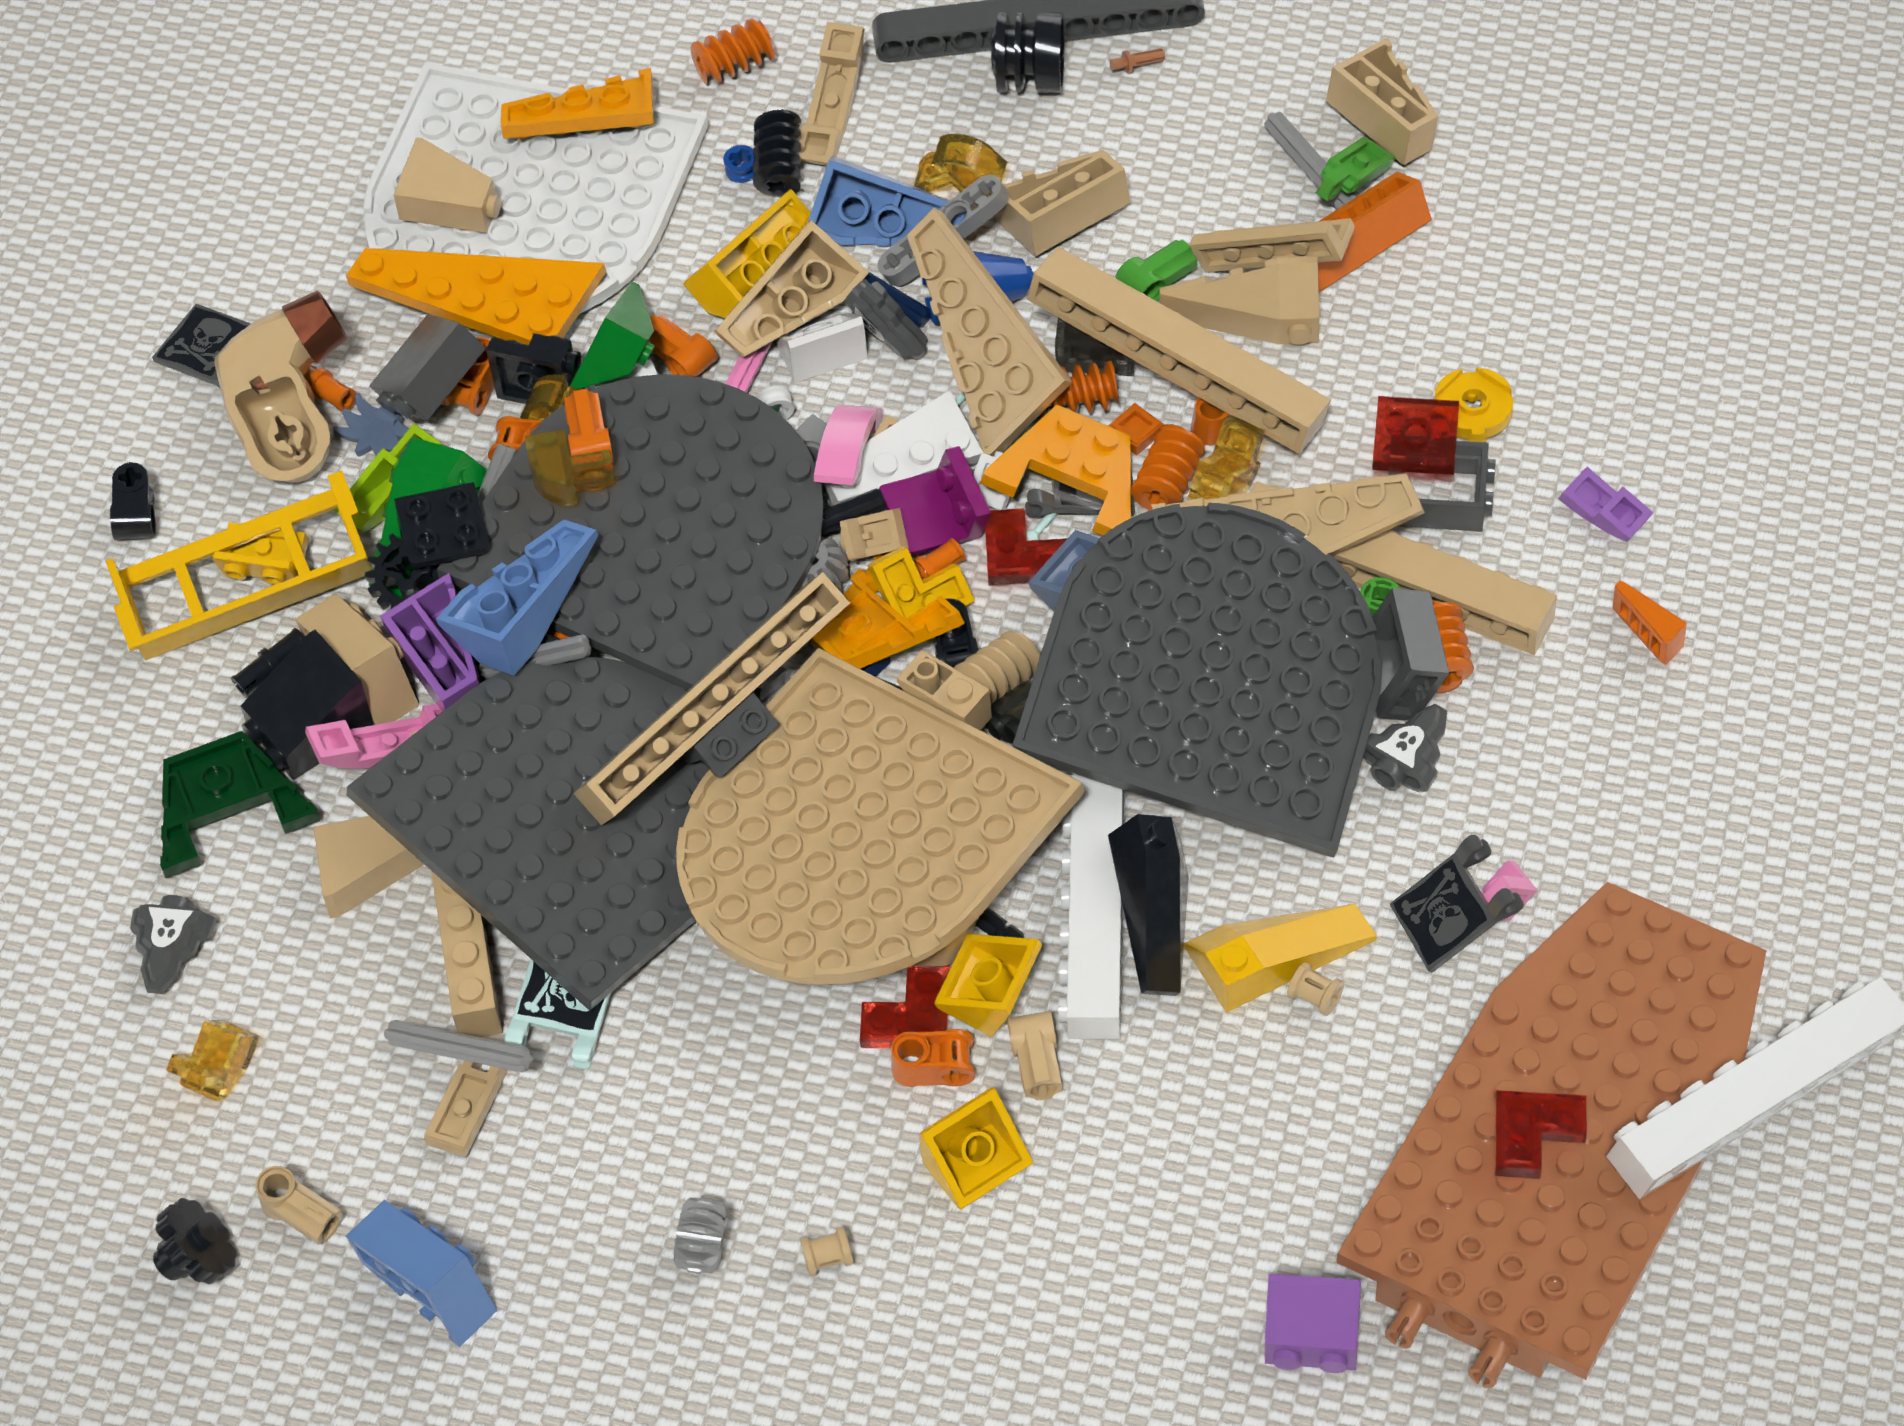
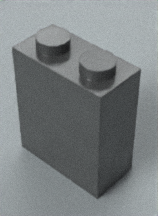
M427 314L369 387L379 395L376 399L378 404L392 414L399 412L407 419L417 417L428 421L486 347L461 323Z

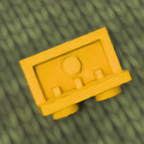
M229 522L227 529L237 526L239 523ZM281 530L224 552L214 551L212 558L222 574L232 579L244 580L246 576L259 577L266 583L276 585L299 576ZM295 531L305 556L309 537L304 532Z

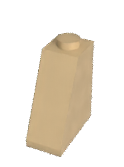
M416 137L394 192L399 220L487 233L492 218L496 219L498 217L501 206L500 196L495 193L493 179L429 141Z
M370 816L313 826L322 893L330 919L343 915L424 865Z

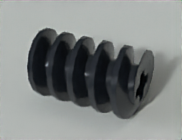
M784 109L764 112L754 121L755 147L753 148V158L755 160L753 161V185L757 190L769 196L782 197L790 189L795 194L800 191L801 183L798 179L801 177V170L798 166L801 164V156L798 153L801 151V143L798 140L801 138V130L799 129L801 118L793 111Z

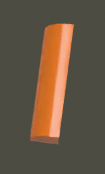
M1395 172L1320 220L1328 221L1351 218L1355 229L1342 261L1318 263L1319 292L1432 220L1420 180L1400 172Z

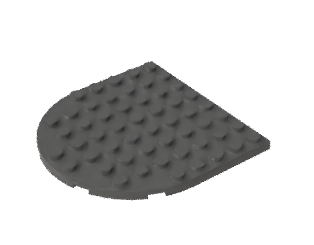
M668 374L638 376L618 380L590 390V392L598 393L604 428H608L614 464L573 470L567 436L570 434L569 425H567L565 404L546 417L530 433L480 505L490 542V550L486 554L441 563L437 568L439 578L450 573L454 585L464 589L471 583L477 587L493 576L492 569L502 562L507 566L525 554L526 545L564 519L597 530L598 537L549 628L569 637L586 635L591 647L689 690L798 592L814 563L821 542L824 515L822 487L820 482H814L815 463L800 435L788 421L760 399L736 387L702 377Z
M1208 503L1207 506L1180 507V504H1174L1147 511L1124 521L1101 536L1097 544L1076 563L1068 576L1051 619L1012 747L1047 765L1334 858L1339 847L1381 689L1382 659L1379 658L1375 637L1376 625L1359 588L1339 562L1330 553L1325 555L1315 545L1304 538L1305 534L1280 519L1260 511L1222 503Z
M586 656L581 659L554 665L536 664V661L525 663L514 676L500 672L467 692L347 786V797L589 1011L695 922L680 886L677 872L676 847L679 828L683 827L690 809L688 802L701 779L709 771L704 762L700 760L687 764L681 756L615 817L603 825L594 818L573 794L688 691L626 662Z

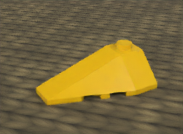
M790 189L682 284L707 313L726 318L788 244L807 225L811 211L794 191Z
M1348 904L1221 925L1185 942L1184 948L1227 1013L1289 983L1298 967L1304 962L1310 964L1314 971L1376 941L1377 935L1357 905Z

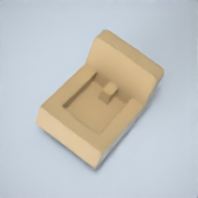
M900 508L840 521V543L849 561L892 552L901 546L909 548Z

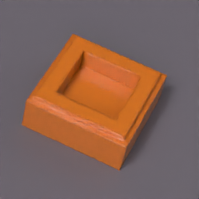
M1134 403L1108 426L1131 436V452L1137 456L1154 441L1155 436L1160 431V427L1164 424Z

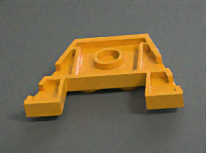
M1056 405L986 468L980 484L1013 498L1026 469H1030L1099 498L1104 503L1092 531L1103 536L1117 525L1131 518V436Z
M890 552L874 555L872 557L875 561ZM858 569L850 577L852 585L843 594L850 604L808 642L816 649L820 648L861 669L960 627L964 624L960 612L942 596L905 619L876 594L879 590L869 569L865 572L863 569Z

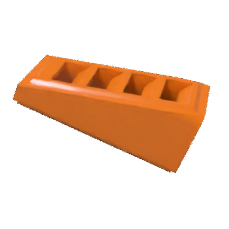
M1619 580L1616 583L1612 609L1653 655L1664 665H1667L1684 647L1687 623L1624 581Z

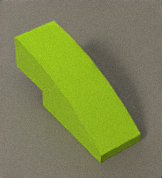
M415 423L412 424L390 453L382 448L350 488L360 514L353 517L356 528L362 533L385 520V517L382 515L385 503L389 502L392 483L389 482L391 470L409 439L414 437L443 445ZM338 508L334 509V511L338 515H340Z

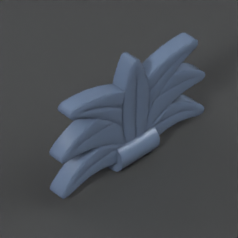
M357 393L355 402L361 415H357L344 408L342 413L348 427L334 426L332 429L335 435L357 443L355 453L358 457L368 453L370 450L377 456L382 448L390 453L409 429L402 424L403 417L397 413L392 414L382 406L379 408L371 406Z

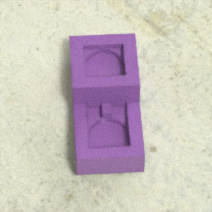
M1586 467L1558 498L1588 522L1626 542L1654 513L1625 487L1622 486L1616 492L1589 467Z

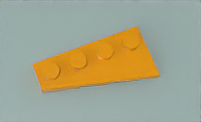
M651 68L639 70V77L622 81L620 75L606 78V85L588 90L584 88L583 84L570 87L562 96L555 98L550 93H545L501 104V131L503 139H524L537 135H563L568 132L602 131L620 127L637 128L643 125L654 124Z

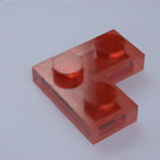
M1025 508L990 510L991 515L985 526L988 586L1028 583L1067 538L1027 541Z
M950 965L908 967L905 1002H862L860 1024L861 1048H891L896 1036L908 1031L934 1032L948 1030L949 1014L938 1009L934 1002L950 971Z
M1496 1090L1494 1176L1540 1179L1542 1170V1141L1586 1142L1587 1095Z

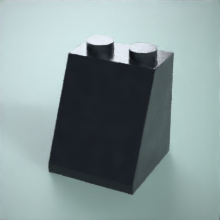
M316 629L308 633L240 705L245 722L241 724L244 733L255 744L260 742L266 749L264 754L273 762L274 767L278 771L283 769L293 781L320 764L305 733L306 727L346 720L350 729L374 725L361 680Z

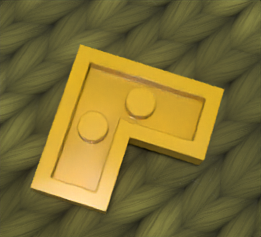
M901 546L867 565L882 599L905 619L940 596L944 599L959 600L965 606L975 601L959 565L952 563L922 580L907 547Z

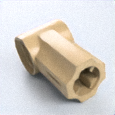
M1051 1011L1007 1018L1012 1052L1014 1057H1018L1019 1072L1025 1097H1031L1037 1101L1052 1098L1053 1095L1062 1091V1083L1055 1053L1057 1042Z
M271 1166L264 1169L256 1179L255 1187L263 1213L268 1218L284 1221L318 1245L328 1241L336 1232L338 1224L343 1217L342 1211L297 1182L289 1169L282 1166ZM277 1189L287 1190V1192L283 1196H269L273 1191Z

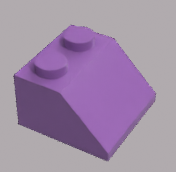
M1268 1274L1265 1364H1274L1277 1368L1284 1370H1294L1300 1366L1316 1367L1329 1373L1356 1370L1361 1280Z

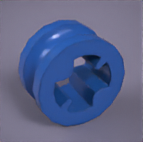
M737 145L728 149L724 154L725 173L731 181L745 183L753 180V161L755 159L753 158L752 147Z

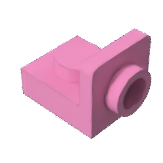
M1506 861L1484 885L1483 896L1487 903H1489L1499 890L1508 888L1512 893H1518L1525 905L1538 890L1516 862ZM1516 914L1503 920H1511Z

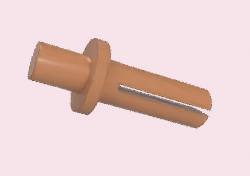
M1162 48L1130 54L1128 50L1122 51L1121 57L1110 59L1109 64L1111 70L1124 68L1126 73H1130L1133 67L1164 61L1165 53Z

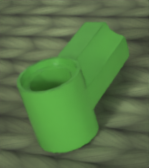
M1183 239L1180 241L1175 240L1144 260L1140 257L1128 259L1118 269L1115 278L1158 302L1160 300L1159 288L1169 286L1196 269L1197 258L1194 256L1191 247Z

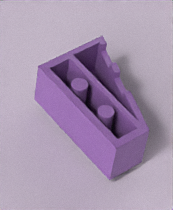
M450 573L380 615L388 637H393L404 654L403 659L442 712L467 692L482 683L476 659L444 631L436 621V618L458 594Z

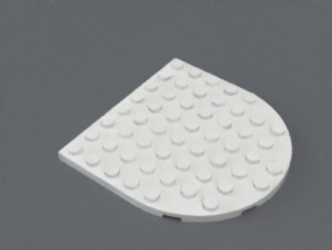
M425 62L367 186L363 209L369 248L604 263L606 274L580 313L585 312L622 289L638 274L654 253L708 128L707 115L653 105L654 124L643 125L637 128H609L602 131L568 132L563 135H537L524 139H503L501 131V104L545 93H550L555 98L562 96L569 89ZM416 137L429 141L493 179L495 193L500 196L501 206L498 217L496 219L492 218L487 233L399 220L394 192Z

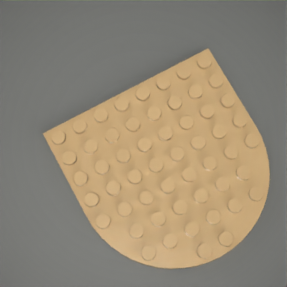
M818 648L765 706L778 722V726L722 777H715L709 770L693 792L688 802L690 806L683 827H680L678 831L676 862L679 882L689 910L699 928L715 946L739 964L779 980L802 984L832 985L867 981L908 968L932 956L965 932L986 910L1085 792L1082 782Z

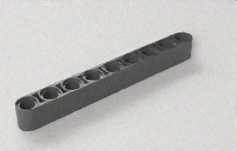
M983 0L882 13L872 21V31L877 58L884 62H901L991 51L992 33L997 23L998 12H1008L1010 29H1015L1017 12L1024 13L1027 29H1034L1038 12L1063 13L1064 42L1190 27L1204 19L1205 8L1203 0Z

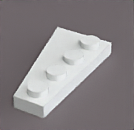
M949 390L866 442L861 453V469L854 486L831 483L823 484L834 505L875 488L879 489L883 484L936 471L946 449L960 446L968 465L978 463L983 451Z

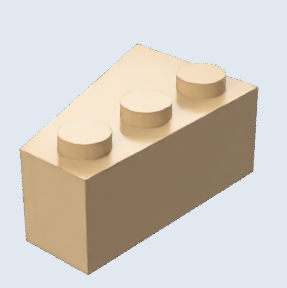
M1386 38L1332 67L1326 101L1383 149L1395 156V159L1401 164L1405 165L1431 151L1439 116L1419 85H1413L1407 76L1408 68L1403 61L1398 62L1392 53L1393 45Z
M1104 150L1058 162L1057 169L1038 175H1035L1033 170L1022 173L1021 180L1004 184L1009 193V200L993 218L1034 256H1037L1130 204L1125 168Z
M335 593L295 618L304 636L316 629L361 680L374 725L396 721L419 706L400 662V659L404 657L400 646L393 637L390 636L386 639L374 620L366 621L355 603L347 604Z

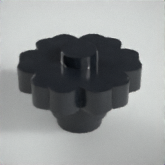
M180 1198L157 1215L155 1230L163 1240L157 1245V1251L153 1254V1262L157 1270L165 1278L175 1281L179 1278H187L190 1275L196 1282L212 1284L235 1267L237 1253L235 1248L228 1242L230 1238L228 1229L221 1223L216 1214L212 1212L205 1213L199 1202Z

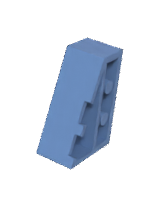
M383 1200L346 1235L361 1263L400 1297L406 1293L422 1304L423 1307L419 1312L429 1322L437 1316L449 1333V1339L458 1347L498 1311L473 1268L476 1260L472 1254L461 1244H456L454 1247L450 1245L445 1236L436 1227L430 1225L428 1228L422 1226L419 1219L408 1208L402 1207L399 1210Z

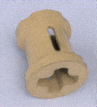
M1304 962L1294 973L1287 990V996L1293 1000L1299 997L1319 1007V1012L1328 1016L1341 997L1344 982L1338 978L1332 981L1313 971L1312 966Z
M843 1226L836 1228L835 1233L809 1240L807 1236L800 1237L809 1276L816 1275L819 1269L837 1264L853 1265L848 1239Z

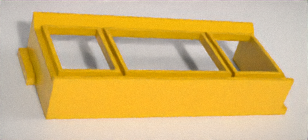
M341 470L327 476L332 488L328 491L120 570L113 558L106 560L105 562L121 604L113 607L129 650L132 652L139 649L144 659L148 660L365 576V572L372 570V567L367 561L368 556L353 520V517L360 514L343 471ZM338 508L356 554L310 571L293 525ZM281 530L299 576L204 612L187 566L213 556L214 551L224 552ZM175 571L192 617L146 634L130 588Z

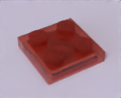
M1378 396L1372 470L1454 475L1459 401Z

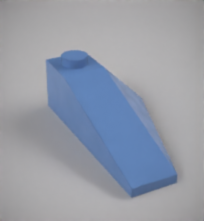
M833 156L828 161L808 223L812 220L839 245L890 246L907 235L933 208L940 209L950 200ZM967 212L956 214L951 224L957 225L965 219Z

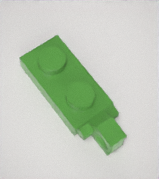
M1364 136L1328 159L1325 168L1320 174L1323 181L1315 193L1326 201L1336 198L1341 190L1351 194V192L1357 191L1390 169L1395 156Z

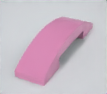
M839 404L835 407L828 420L820 444L814 470V482L854 486L861 469V453L869 434H875L883 417L882 408Z
M431 704L422 707L420 717L354 729L349 728L346 720L308 726L305 733L320 764L338 768L366 769L373 767L410 738L411 732L419 731L442 713L437 704Z

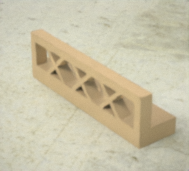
M1351 218L1220 230L1212 233L1194 234L1189 246L1204 272L1228 271L1239 267L1243 269L1265 267L1266 260L1280 257L1317 256L1318 263L1342 261L1355 225Z

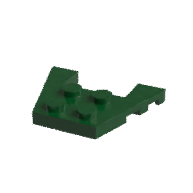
M243 731L163 759L162 805L164 813L163 825H161L163 846L162 856H160V866L165 878L201 865L189 834L190 830L272 801L283 831L286 834L320 821L317 809L310 801L307 802L298 792V788L289 779L283 777L274 767L273 762Z

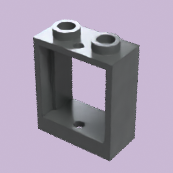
M1391 437L1388 475L1404 474L1406 470L1476 474L1475 502L1419 499L1425 513L1398 526L1483 532L1484 516H1492L1494 492L1486 491V483L1494 484L1496 459H1488L1489 443Z
M1392 588L1372 617L1377 629L1375 637L1379 658L1382 659L1381 689L1376 713L1378 718L1409 720L1415 712L1426 707L1448 676L1449 669L1430 591Z

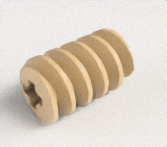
M1010 630L1001 634L998 639L992 640L988 646L979 649L976 654L967 657L964 662L955 665L954 669L987 687L990 690L992 705L997 698L1006 695L1009 690L1016 688L1020 682L1029 680L1031 673H1035L1040 655L1035 644L1027 636L1018 631Z

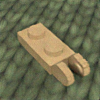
M464 1061L463 1064H459L424 1134L426 1145L466 1157L497 1095L501 1082L506 1076L507 1069L490 1066L488 1071L484 1072L480 1070L482 1064Z

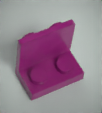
M960 446L944 451L936 471L883 484L879 488L885 499L886 510L900 508L909 547L908 550L911 556L936 550L950 538L956 540L957 543L981 538L991 515V511Z

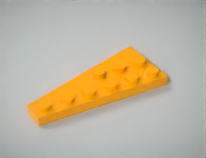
M364 248L346 274L349 286L440 318L459 322L463 326L506 341L515 340L521 344L529 345L534 333L564 338L606 274L604 263Z

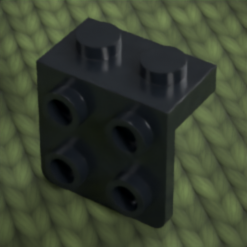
M474 482L394 499L401 539H404L409 564L412 567L420 568L486 554L490 550V542Z

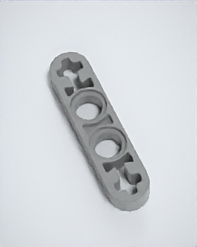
M989 174L978 178L939 210L944 213L950 222L956 214L967 212L965 219L961 223L953 225L961 237L965 239L1003 209L1009 200V193L998 177ZM992 191L993 194L987 198L986 195ZM974 203L977 206V208L975 209L971 207V205H973ZM907 235L887 249L878 261L879 272L893 286L904 285L920 274L915 258L909 255L912 249ZM900 263L901 266L895 270L894 267Z

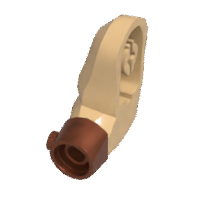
M318 290L281 306V310L255 320L231 338L215 356L214 364L229 422L244 446L246 456L252 468L269 480L297 483L310 479L322 469L330 453L328 423L316 408L312 389L304 375L314 361L315 363L320 362L348 340V337L329 304Z

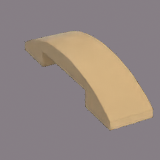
M827 22L819 53L821 60L807 122L806 124L802 123L801 138L798 140L801 143V151L798 153L801 156V162L827 166L829 159L837 156L848 123L858 79L865 31L862 26Z

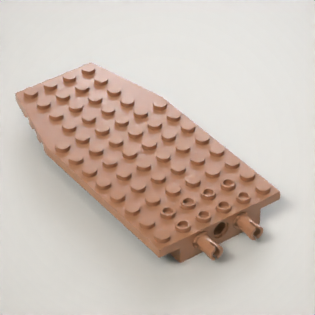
M1607 882L1493 990L1337 1253L1336 1263L1377 1282L1375 1301L1398 1311L1392 1323L1385 1331L1386 1338L1395 1345L1401 1335L1403 1339L1399 1347L1410 1348L1422 1324H1426L1481 1350L1473 1366L1470 1367L1468 1375L1476 1384H1479L1481 1378L1485 1375L1486 1379L1482 1386L1485 1388H1493L1495 1386L1497 1378L1506 1363L1540 1379L1549 1363L1586 1380L1707 1159L1705 1158L1639 1200L1606 1157L1616 1144L1613 1137L1620 1129L1632 1121H1635L1639 1126L1649 1120L1647 1115L1661 1103L1668 1100L1673 1105L1680 1101V1095L1695 1082L1701 1080L1706 1085L1714 1080L1713 1074L1729 1061L1734 1060L1737 1064H1740L1745 1060L1767 950Z

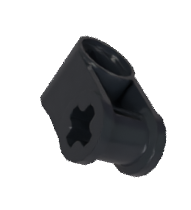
M125 463L117 467L113 472L110 525L114 540L149 538L156 535L155 497L152 488L149 486L147 470L141 464Z
M946 599L960 612L964 624L934 637V649L937 659L954 668L955 665L964 662L970 655L976 654L978 646L975 637L973 638L966 606L959 600Z

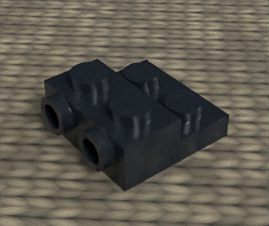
M534 333L529 345L521 344L515 340L506 341L491 338L487 346L486 352L497 399L557 410L565 404L564 398L569 397L573 391L586 388L576 389L570 386L581 365V353L573 350L571 340L555 335L546 336Z

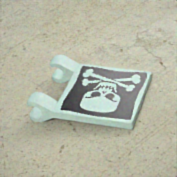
M530 959L515 1012L505 1035V1042L525 1046L529 1026L577 1036L578 1038L572 1052L573 1065L576 1068L588 1070L592 1064L596 1041L610 994L589 1011Z

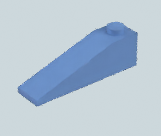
M565 519L526 545L525 554L508 566L503 562L492 569L493 576L477 587L471 583L461 590L436 618L438 625L482 665L514 676L537 650L598 537L597 530Z

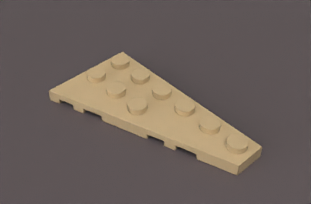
M933 208L909 232L907 237L920 276L926 280L932 298L930 305L933 314L938 316L943 330L941 338L958 389L964 393L970 414L967 416L971 427L977 432L983 453L994 457L996 451L1003 452L1072 381L944 213L939 209Z
M1407 473L1357 479V481L1336 484H1314L1315 486L1295 489L1289 487L1231 494L1228 497L1205 500L1202 498L1187 500V502L1172 504H1151L1152 508L1156 509L1174 504H1180V507L1207 506L1208 503H1222L1260 511L1299 529L1305 534L1304 538L1315 545L1325 555L1330 553L1332 556L1425 513Z

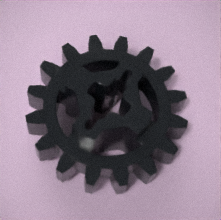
M393 533L389 535L391 542L389 546L386 547L381 543L376 545L380 552L379 557L368 556L367 561L374 570L365 572V578L368 583H372L367 589L372 598L379 597L377 603L382 610L387 609L390 605L392 609L440 579L437 568L441 563L420 568L412 567L409 564L404 539L398 540ZM413 569L416 570V571L411 572V578H410V579H405L406 577H409L410 570H413ZM386 586H390L391 589H399L402 597L389 592Z

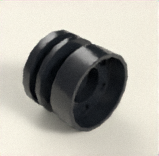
M998 12L997 23L992 33L991 67L996 80L997 92L1008 91L1009 75H1015L1016 92H1022L1026 75H1033L1037 92L1062 93L1064 78L1063 13L1038 12L1034 29H1027L1024 13L1017 12L1015 29H1010L1008 12Z

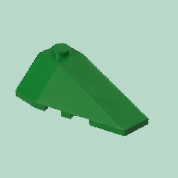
M632 281L606 315L570 386L576 389L584 388L629 375L637 363L643 367L645 366L655 345L649 343L654 328L639 284Z
M414 437L409 439L391 470L389 482L392 483L389 502L384 505L382 516L385 517L382 537L377 541V544L381 543L386 547L391 544L389 535L392 533L398 540H402L398 527L395 498L472 482L475 483L478 494L487 470L464 451ZM376 547L374 557H379L380 552ZM415 569L410 570L409 577H406L405 579H410V578H411V572L416 571V570H415ZM386 586L389 592L402 597L399 589H391L390 586Z

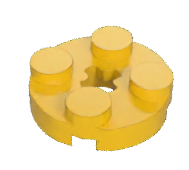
M1476 367V372L1463 373V369L1454 370L1443 377L1435 389L1433 417L1444 430L1456 437L1470 442H1486L1488 437H1492L1504 430L1512 419L1514 401L1512 389L1504 377L1490 369ZM1478 399L1481 401V406L1471 408L1467 406L1465 401L1468 400L1473 403Z

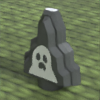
M865 279L851 290L845 298L844 304L852 310V314L862 316L865 330L876 339L883 341L903 359L911 357L920 359L925 355L926 335L905 315L900 305L888 295L886 289L878 281L870 284Z
M1433 704L1415 712L1405 724H1391L1381 734L1371 733L1369 735L1363 758L1372 766L1370 772L1378 784L1392 791L1398 790L1401 785L1418 793L1429 790L1438 773L1434 766L1440 758V750L1437 743L1445 734L1446 709Z
M166 895L161 898L159 905L145 904L133 909L130 929L132 933L137 935L135 947L143 956L140 970L147 993L163 994L178 977L182 962L195 956L201 942L210 940L216 924V918L202 910L195 909L193 902L185 897Z

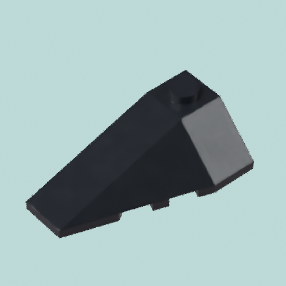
M1137 814L1109 833L1108 839L1141 994L1176 996L1181 993L1189 875L1181 839L1172 817Z

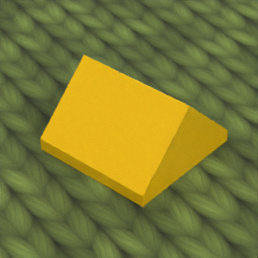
M967 934L934 1002L935 1006L941 1011L992 1037L1009 1017L1041 949L1042 943L1039 939Z
M994 1087L984 1091L919 1133L923 1165L959 1209H963L1034 1163Z

